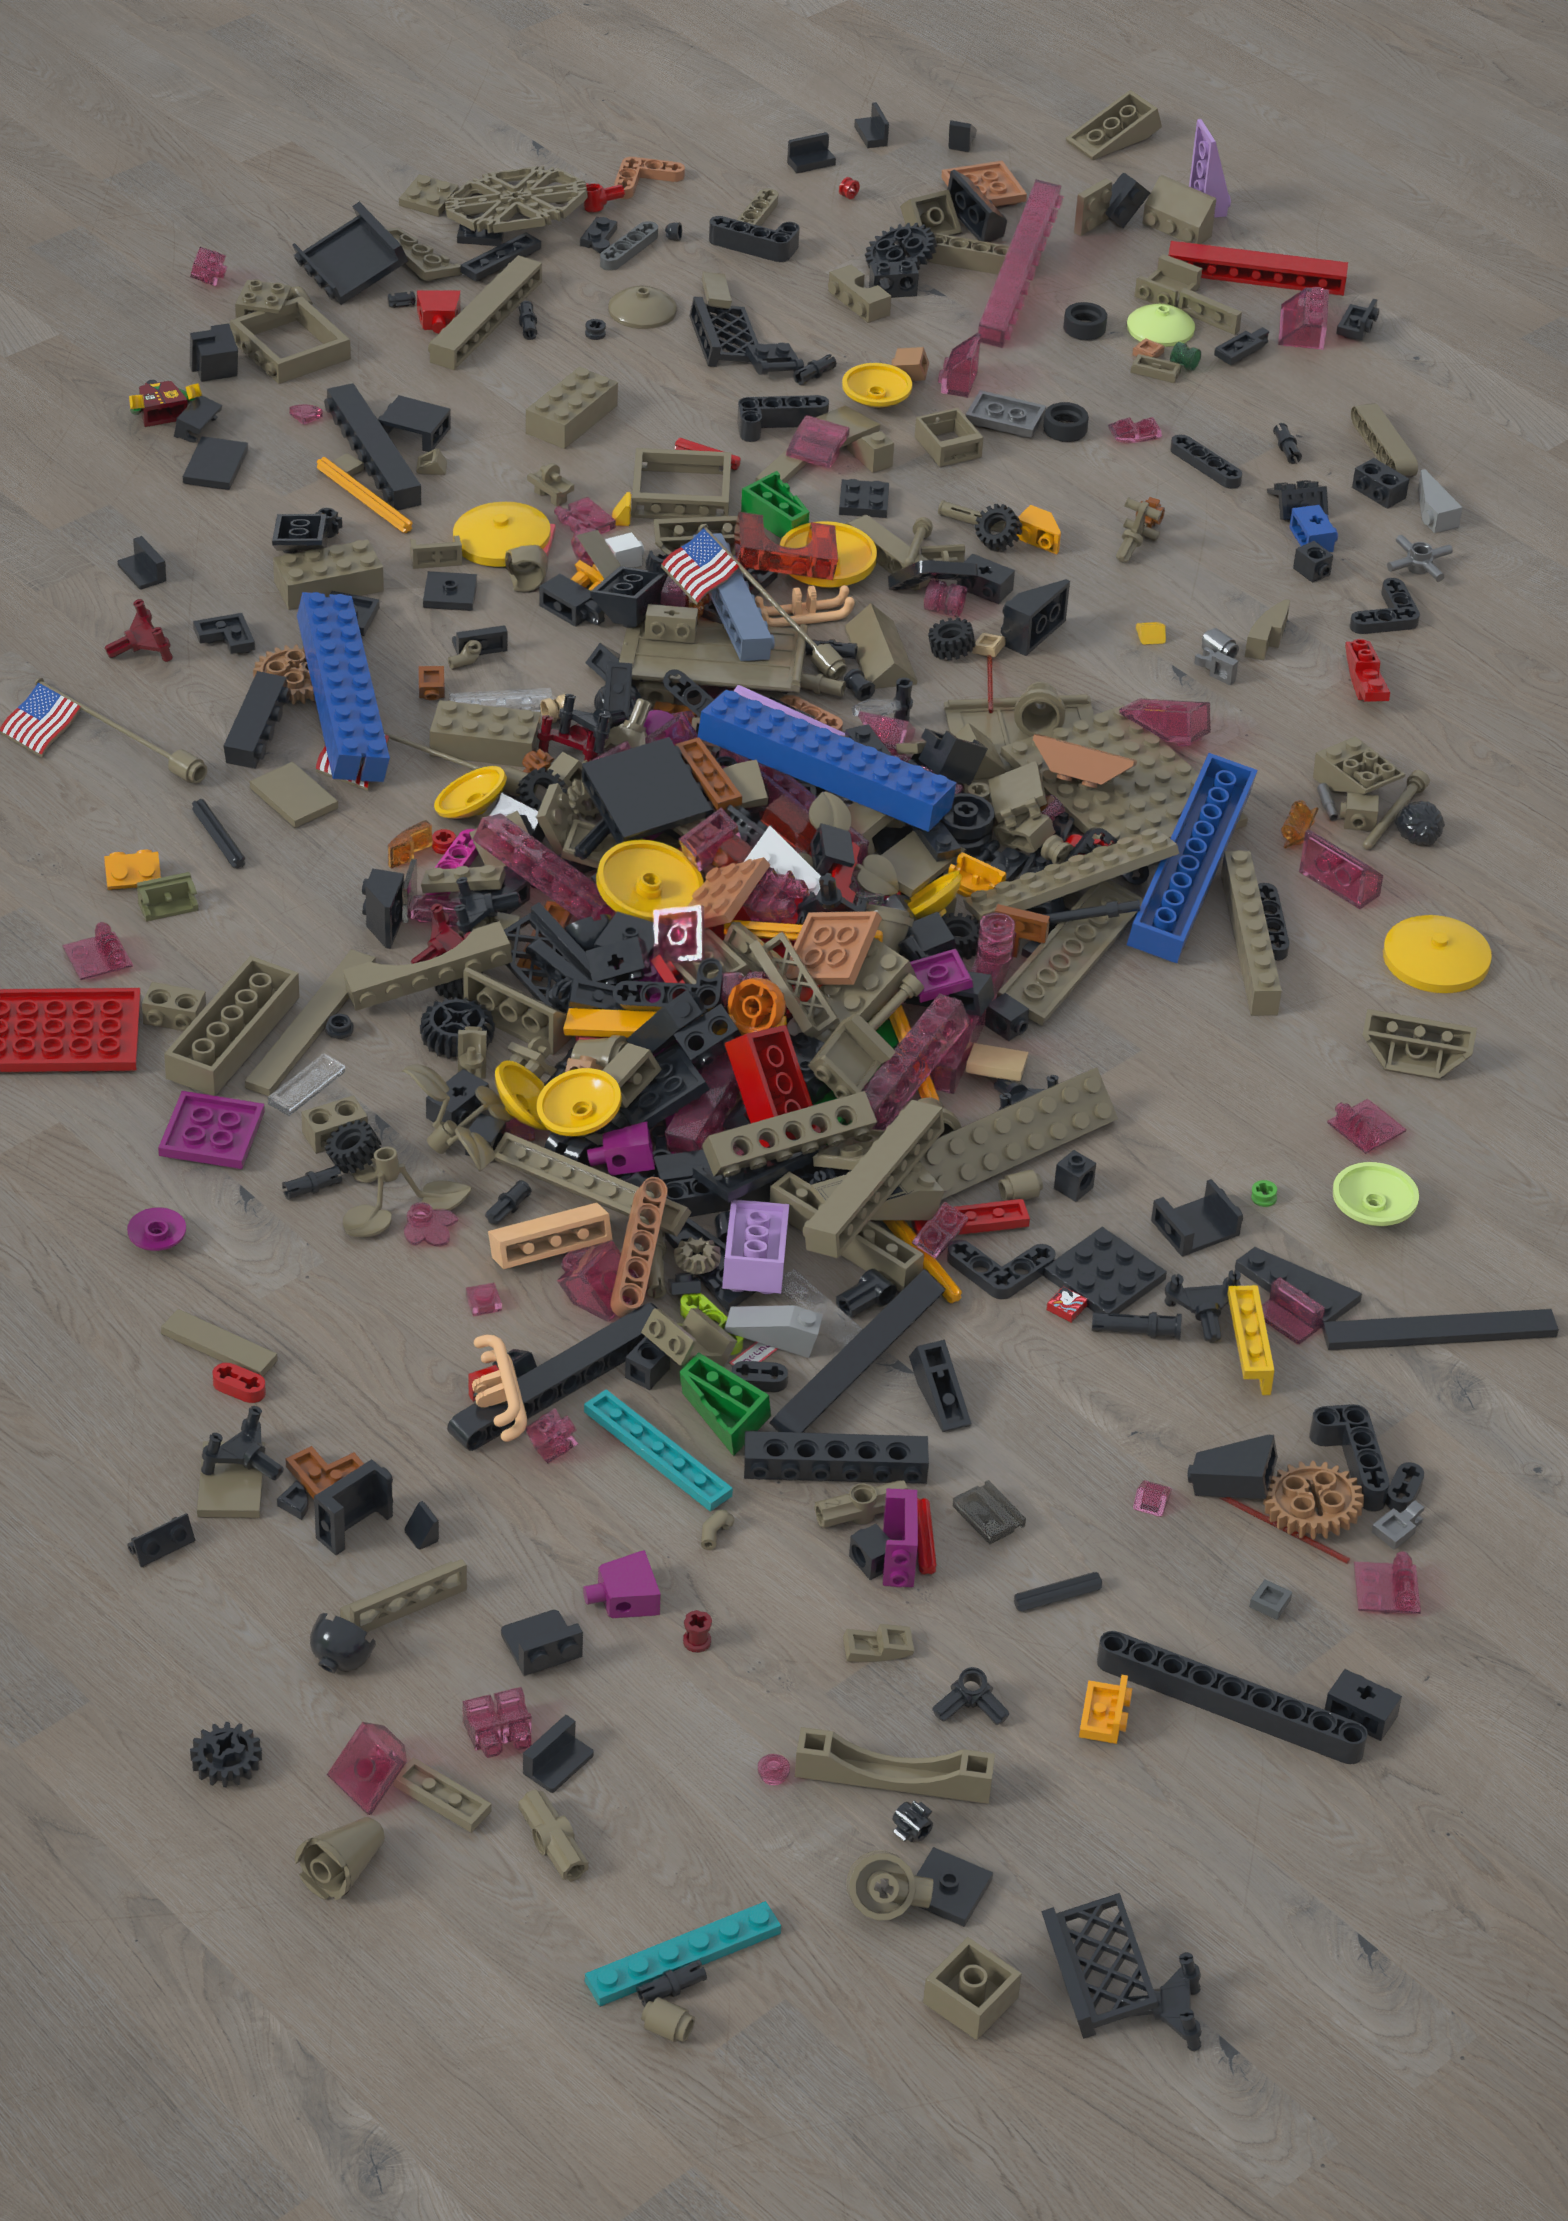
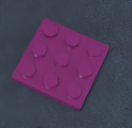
M181 1091L159 1144V1156L243 1169L265 1113L264 1103Z

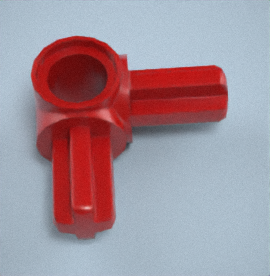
M586 183L588 197L584 201V209L587 212L601 211L607 204V201L624 197V187L616 185L603 188L600 184Z

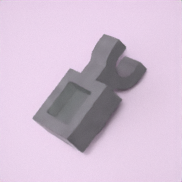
M1208 647L1203 649V656L1200 654L1195 656L1194 664L1210 669L1209 676L1228 685L1236 681L1238 660L1218 651L1214 653Z
M1415 1500L1402 1513L1393 1508L1373 1524L1372 1533L1395 1550L1415 1534L1416 1527L1423 1521L1419 1514L1424 1511V1506Z

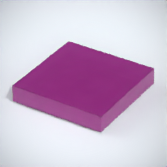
M956 949L910 962L917 976L916 978L924 986V990L917 996L920 1003L973 988L972 978Z

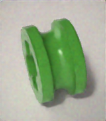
M1268 1180L1257 1181L1252 1186V1201L1261 1207L1274 1205L1277 1201V1186Z

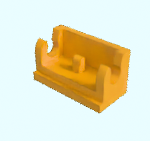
M963 852L958 855L957 866L951 864L948 873L959 871L962 875L961 885L957 893L966 898L970 897L973 892L994 889L998 883L1006 881V872Z

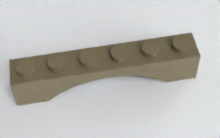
M499 921L473 929L467 938L455 948L433 959L406 965H384L366 962L344 969L343 975L347 992L357 1011L463 978V970L466 967L482 972L511 963L513 960L510 942Z
M801 1727L796 1752L795 1777L989 1804L995 1754L962 1749L951 1754L928 1758L895 1757L861 1748L833 1731Z

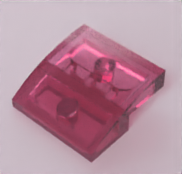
M806 415L789 444L786 456L830 468L839 457V448L848 438L850 428Z

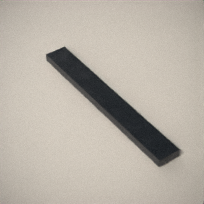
M1552 1309L1323 1322L1322 1326L1328 1350L1557 1337L1559 1331Z

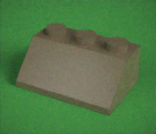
M1161 175L1145 203L1143 224L1186 243L1202 244L1212 237L1216 198Z

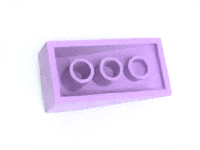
M1197 119L1189 187L1215 197L1214 218L1227 216L1228 207L1231 205V199L1228 194L1216 141L1202 119Z
M746 1200L731 1201L722 1289H730L735 1292L745 1290L757 1291L762 1294H781L789 1204Z

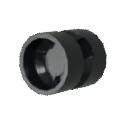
M552 1132L544 1148L592 1167L589 1163L587 1150L598 1148V1146L583 1136H563Z

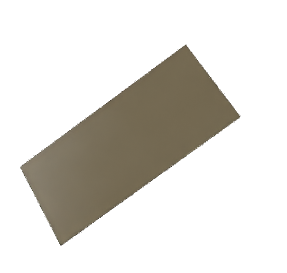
M598 530L576 535L604 579L621 566Z

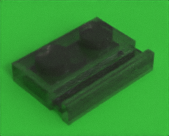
M989 1480L985 1481V1485L981 1487L976 1486L953 1498L952 1506L989 1545L1012 1534L1014 1529L1019 1526L1021 1528L1025 1527L1026 1518Z

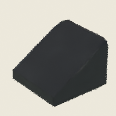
M512 1349L507 1353L512 1359L517 1378L537 1367L532 1352ZM497 1362L492 1363V1365H496L498 1367Z
M421 1501L417 1504L409 1518L404 1531L417 1549H423L438 1542L439 1520L426 1503Z

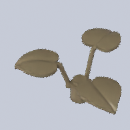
M821 792L812 802L809 809V819L815 829H818L820 823L849 831L851 814L846 804L839 797L829 792ZM798 853L813 868L812 857L807 853ZM877 854L868 855L864 858L862 865L856 864L854 870H860L856 880L865 891L879 896H892L898 893L899 884L896 871L892 863L885 857Z
M414 1064L405 1067L402 1072L410 1075L425 1093L434 1100L443 1101L438 1117L432 1124L436 1129L427 1138L429 1146L436 1152L444 1154L455 1141L460 1140L479 1172L482 1171L494 1160L495 1152L481 1135L475 1132L471 1133L469 1129L464 1127L486 1109L494 1118L506 1122L511 1121L514 1117L506 1111L500 1096L486 1086H479L475 1090V1094L483 1105L458 1126L451 1120L441 1122L450 1097L446 1094L449 1091L448 1085L437 1072L427 1066Z
M382 1147L375 1151L374 1158L371 1159L373 1163L370 1166L365 1164L364 1170L360 1171L357 1168L356 1173H352L355 1180L363 1183L373 1182L378 1179L377 1204L375 1208L371 1205H359L351 1208L343 1218V1226L346 1234L354 1237H371L385 1231L391 1224L392 1214L387 1210H381L383 1182L396 1180L399 1173H402L419 1198H423V1208L431 1212L442 1213L456 1208L468 1197L472 1188L457 1182L433 1181L424 1185L423 1191H420L406 1171L405 1164H399L396 1149Z

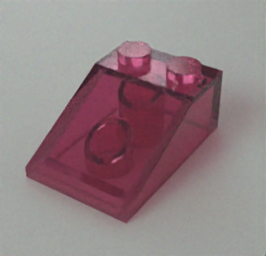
M1139 698L1119 709L1120 714L1167 742H1176L1177 746H1190L1192 742L1201 740L1203 736L1211 732L1210 702Z

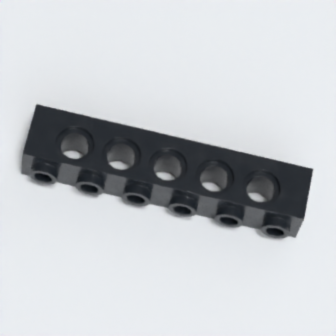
M745 1431L744 1479L891 1483L904 1480L905 1483L927 1484L929 1468L928 1436Z

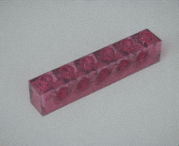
M499 813L481 819L472 840L579 920L591 916L594 921L602 920L600 915L603 914L611 915L612 917L614 910L601 897L597 884L503 814Z
M939 994L894 1049L896 1052L892 1058L882 1064L861 1090L862 1092L865 1091L877 1120L872 1129L886 1130L887 1126L890 1125L968 1027L970 1022L962 1001Z

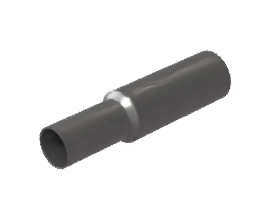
M1321 783L1317 786V791L1323 807L1327 811L1329 819L1336 821L1338 814L1330 789L1326 783Z

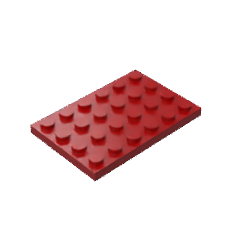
M0 989V1072L136 1071L141 989Z

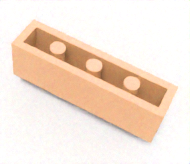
M597 1202L488 1231L492 1258L503 1269L613 1240L609 1213Z

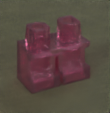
M769 867L742 906L751 921L781 923L783 918H793L797 911V906L794 902L795 898H805L809 889L804 880L795 879L791 870L787 871L784 875L777 874L774 868Z
M522 1687L494 1693V1702L491 1694L462 1701L463 1724L475 1751L481 1749L485 1756L490 1758L498 1756L503 1752L502 1744L513 1742L515 1749L518 1750L531 1746L532 1716L527 1711Z

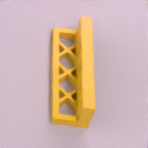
M1258 1285L1229 1286L1228 1299L1243 1379H1259L1262 1395H1271L1275 1370Z

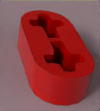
M232 1363L218 1364L212 1371L214 1388L224 1394L247 1403L259 1402L266 1395L265 1379L255 1372Z

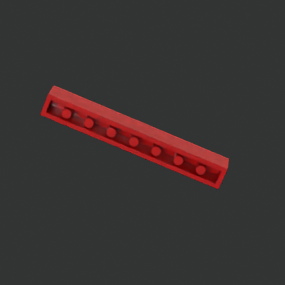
M1171 241L1168 256L1202 268L1201 278L1344 296L1348 262Z

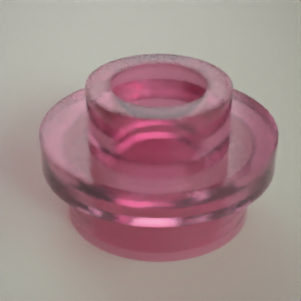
M768 1754L759 1760L757 1771L765 1783L778 1785L789 1776L790 1764L781 1755Z

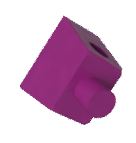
M647 1122L604 1133L602 1135L603 1147L587 1150L590 1166L607 1163L609 1175L655 1169L653 1146Z
M645 1550L601 1564L598 1567V1583L583 1586L586 1604L604 1602L607 1614L611 1618L660 1615L661 1594Z

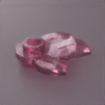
M415 1203L407 1212L408 1223L404 1227V1236L414 1246L424 1240L433 1246H444L450 1241L447 1227L457 1223L458 1218L449 1210H433L427 1203Z

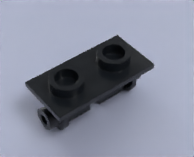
M185 1513L138 1537L131 1538V1542L127 1544V1547L132 1555L137 1554L139 1565L143 1567L196 1540L189 1516Z

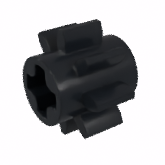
M322 508L315 512V514L327 515L328 538L339 534V529L342 528V517H338V512L332 508Z
M913 1801L912 1804L904 1802L893 1815L892 1820L897 1825L893 1832L903 1841L923 1840L933 1828V1822L928 1818L932 1810L922 1802L917 1803Z

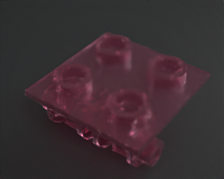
M104 922L96 925L95 937L62 945L80 980L133 967L116 933L111 932L110 925Z
M1369 1099L1353 1107L1348 1103H1339L1335 1107L1337 1115L1327 1121L1330 1126L1365 1154L1407 1130Z
M1407 1552L1397 1553L1393 1563L1354 1562L1358 1611L1421 1614L1416 1565L1412 1564V1558Z

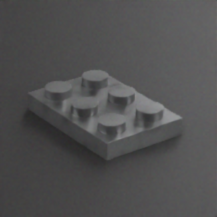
M980 390L967 411L966 417L973 425L978 427L983 426L999 432L1017 434L1020 437L1032 438L1044 418L1046 406Z

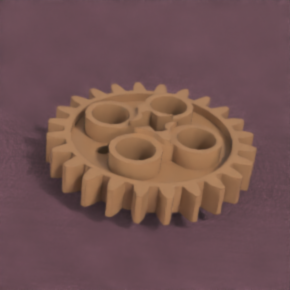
M295 644L293 649H290L287 645L284 646V650L276 647L275 653L267 651L266 657L260 656L259 662H255V668H253L254 677L257 671L287 677L288 688L291 689L290 700L292 704H295L296 700H300L305 704L308 698L313 702L315 701L304 647L299 649L297 644Z
M1300 1461L1299 1468H1294L1289 1464L1287 1465V1472L1280 1469L1277 1470V1477H1272L1267 1499H1263V1505H1265V1514H1270V1522L1277 1521L1278 1529L1287 1526V1534L1290 1535L1294 1531H1299V1538H1302L1306 1533H1310L1311 1538L1315 1539L1317 1534L1321 1533L1326 1539L1328 1538V1532L1332 1531L1338 1536L1340 1535V1527L1350 1530V1523H1357L1358 1516L1362 1515L1364 1495L1362 1494V1486L1357 1485V1478H1349V1471L1339 1473L1338 1465L1329 1469L1327 1462L1318 1467L1315 1461H1311L1310 1466H1305ZM1315 1507H1318V1515L1315 1511Z

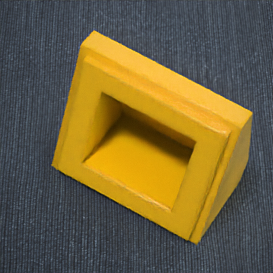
M626 492L614 508L611 522L613 526L630 525L632 496L630 492Z
M1146 622L1136 624V630L1142 644L1165 643L1166 630L1163 623Z

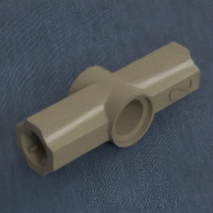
M904 1480L876 1487L865 1483L856 1484L850 1489L848 1494L815 1502L814 1510L820 1527L824 1528L848 1521L861 1525L868 1524L874 1520L875 1514L884 1512L886 1488L908 1489Z
M535 1789L527 1792L518 1801V1809L532 1829L533 1840L538 1851L542 1855H548L563 1880L567 1879L572 1882L581 1878L582 1874L588 1870L589 1862L575 1842L574 1832L569 1820L564 1815H558L544 1791H537Z

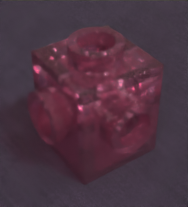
M199 247L190 277L203 283L217 286L219 278L224 279L228 266L224 265L226 255Z
M555 1408L525 1428L534 1448L547 1464L578 1445L573 1435L577 1431L575 1425L568 1415L562 1417Z

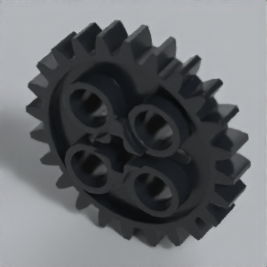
M907 223L905 227L899 224L896 229L890 227L889 232L882 231V236H875L876 241L869 242L871 247L866 248L867 253H865L869 268L870 263L909 260L915 261L917 269L920 270L919 265L928 264L926 259H933L932 254L936 253L937 243L934 233L931 232L930 228H926L924 224L920 227L918 223H915L913 226Z

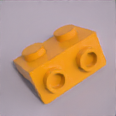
M145 849L137 851L136 854L113 852L109 856H104L107 890L137 888L138 882L161 878L158 852Z
M1127 1675L1121 1676L1120 1686L1088 1680L1079 1732L1080 1738L1117 1744L1119 1731L1126 1732L1128 1713L1122 1711L1123 1706L1130 1707L1133 1689L1126 1687Z

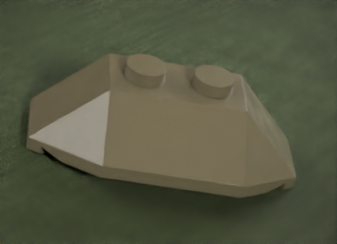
M751 515L653 520L655 544L665 554H671L693 539V535L700 532L702 524H707L708 530L712 534L722 533L726 543L730 545L731 554L735 555L736 559L753 540Z
M1367 1009L1362 1037L1384 1070L1440 1080L1472 1056L1477 1028Z

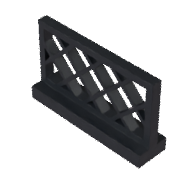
M693 297L689 317L707 365L709 367H717L718 360L751 362L745 353L747 345H757L759 343L745 307L731 306L729 309L709 307L708 304H705L703 297Z
M540 902L531 907V913L504 929L508 940L515 941L514 950H511L513 962L505 965L537 1000L553 1007L548 1000V992L552 989L550 988L552 978L542 970L534 969L532 961L530 969L519 968L515 964L516 958L529 959L526 952L517 951L518 941L531 943L535 939L542 940L592 981L586 952ZM528 924L536 930L535 936L519 935L520 929ZM532 977L548 978L547 987L535 986L532 983Z
M1120 1893L1059 1913L1055 1912L1054 1907L1041 1911L1083 2039L1096 2035L1094 2028L1159 2007ZM1114 1906L1118 1907L1119 1913L1113 1922L1099 1917L1103 1910ZM1077 1918L1087 1921L1081 1933L1069 1929L1066 1922ZM1095 1924L1108 1929L1102 1941L1088 1936ZM1115 1932L1128 1937L1122 1950L1109 1945ZM1083 1943L1097 1948L1090 1960L1077 1955ZM1104 1951L1118 1956L1111 1968L1097 1964ZM1124 1960L1138 1965L1132 1977L1117 1972ZM1092 1970L1106 1975L1099 1988L1086 1983ZM1113 1978L1127 1984L1120 1996L1106 1991ZM1134 1987L1146 1991L1149 1997L1136 2003L1127 1999ZM1101 1998L1115 2003L1111 2011L1097 2015L1095 2008Z

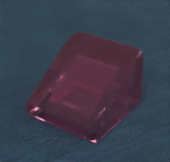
M1146 1480L1142 1481L1137 1488L1133 1508L1155 1516H1162L1172 1492L1171 1487Z

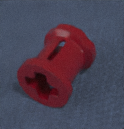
M695 1610L686 1614L684 1627L687 1631L683 1635V1644L691 1652H704L711 1645L709 1631L712 1625V1618L707 1612Z

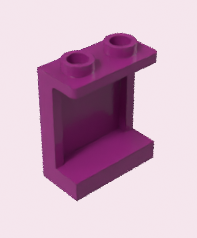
M886 1488L883 1532L891 1540L886 1541L883 1585L914 1587L918 1548L917 1490Z

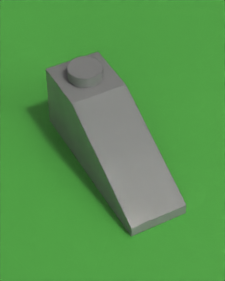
M1426 469L1421 470L1418 495L1422 521L1434 533L1459 527L1462 513L1461 505Z
M795 1305L731 1307L724 1330L746 1339L809 1358L818 1336L823 1314Z

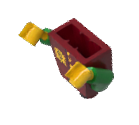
M148 380L145 385L139 387V395L129 396L130 412L134 415L142 414L144 427L176 422L188 405L196 397L202 396L199 383L188 385L185 387L186 391L177 388L172 381L157 382L156 380Z

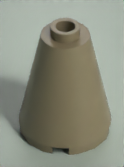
M364 1817L305 1840L296 1849L295 1864L300 1862L303 1870L299 1874L303 1883L311 1892L325 1900L329 1897L339 1900L346 1895L384 1843L385 1836L381 1824L372 1818Z

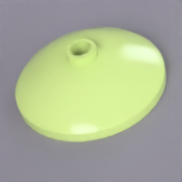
M1150 304L1136 309L1129 315L1127 329L1139 341L1147 338L1165 347H1170L1189 341L1194 335L1195 323L1185 311L1168 304Z
M1377 1162L1357 1163L1342 1170L1337 1175L1333 1184V1198L1339 1209L1353 1220L1366 1225L1389 1226L1403 1222L1415 1212L1418 1206L1419 1191L1415 1182L1406 1173L1391 1165Z

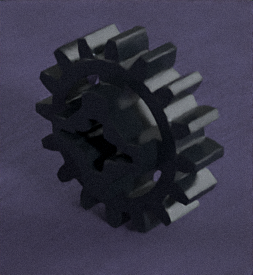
M225 1722L224 1728H219L216 1724H212L211 1732L202 1729L201 1739H193V1748H190L192 1769L199 1772L200 1780L209 1777L210 1785L212 1786L217 1781H222L223 1787H227L229 1781H234L236 1785H240L241 1777L250 1780L252 1778L251 1770L258 1771L260 1769L259 1761L262 1760L259 1737L254 1738L252 1729L243 1732V1726L240 1723L235 1728H230L229 1722Z

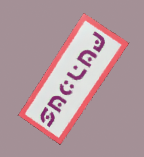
M755 1342L729 1363L734 1365L740 1361L762 1362L778 1348Z

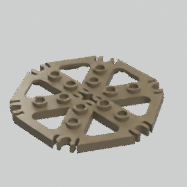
M544 166L491 172L488 175L483 174V179L472 178L473 181L468 180L445 200V208L448 218L473 231L477 229L478 232H481L483 229H487L488 233L493 231L494 233L543 227L546 224L551 225V220L561 221V217L565 219L587 199L588 195L584 180L559 168L554 170V167L545 170ZM522 180L516 186L507 183ZM555 182L561 183V185L548 186ZM474 193H481V194H483V195H480V196L469 197L470 195H472V194H474ZM567 202H568V205L563 206V207H555V206L549 204V203L564 204V203H567ZM482 212H485L481 217L475 219H468L467 216H465H476ZM517 212L531 218L518 219L507 222L509 219L513 218Z

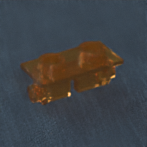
M1303 800L1295 801L1292 804L1289 816H1287L1281 828L1283 837L1287 839L1284 845L1285 849L1294 844L1296 846L1300 845L1308 838L1307 834L1315 822L1314 818L1318 812V807L1310 810Z

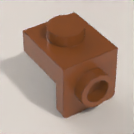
M418 666L419 698H425L426 700L445 698L444 666Z

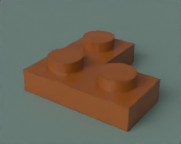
M998 904L994 914L991 952L1017 958L1020 951L1021 938L1045 943L1048 937L1050 916Z
M312 1446L285 1458L286 1468L304 1486L313 1499L315 1495L364 1464L355 1452L327 1464Z

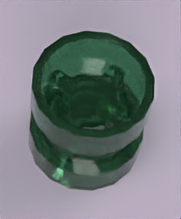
M1177 342L1171 351L1170 362L1181 364L1185 369L1193 371L1200 362L1201 350L1195 347L1189 348L1187 344Z

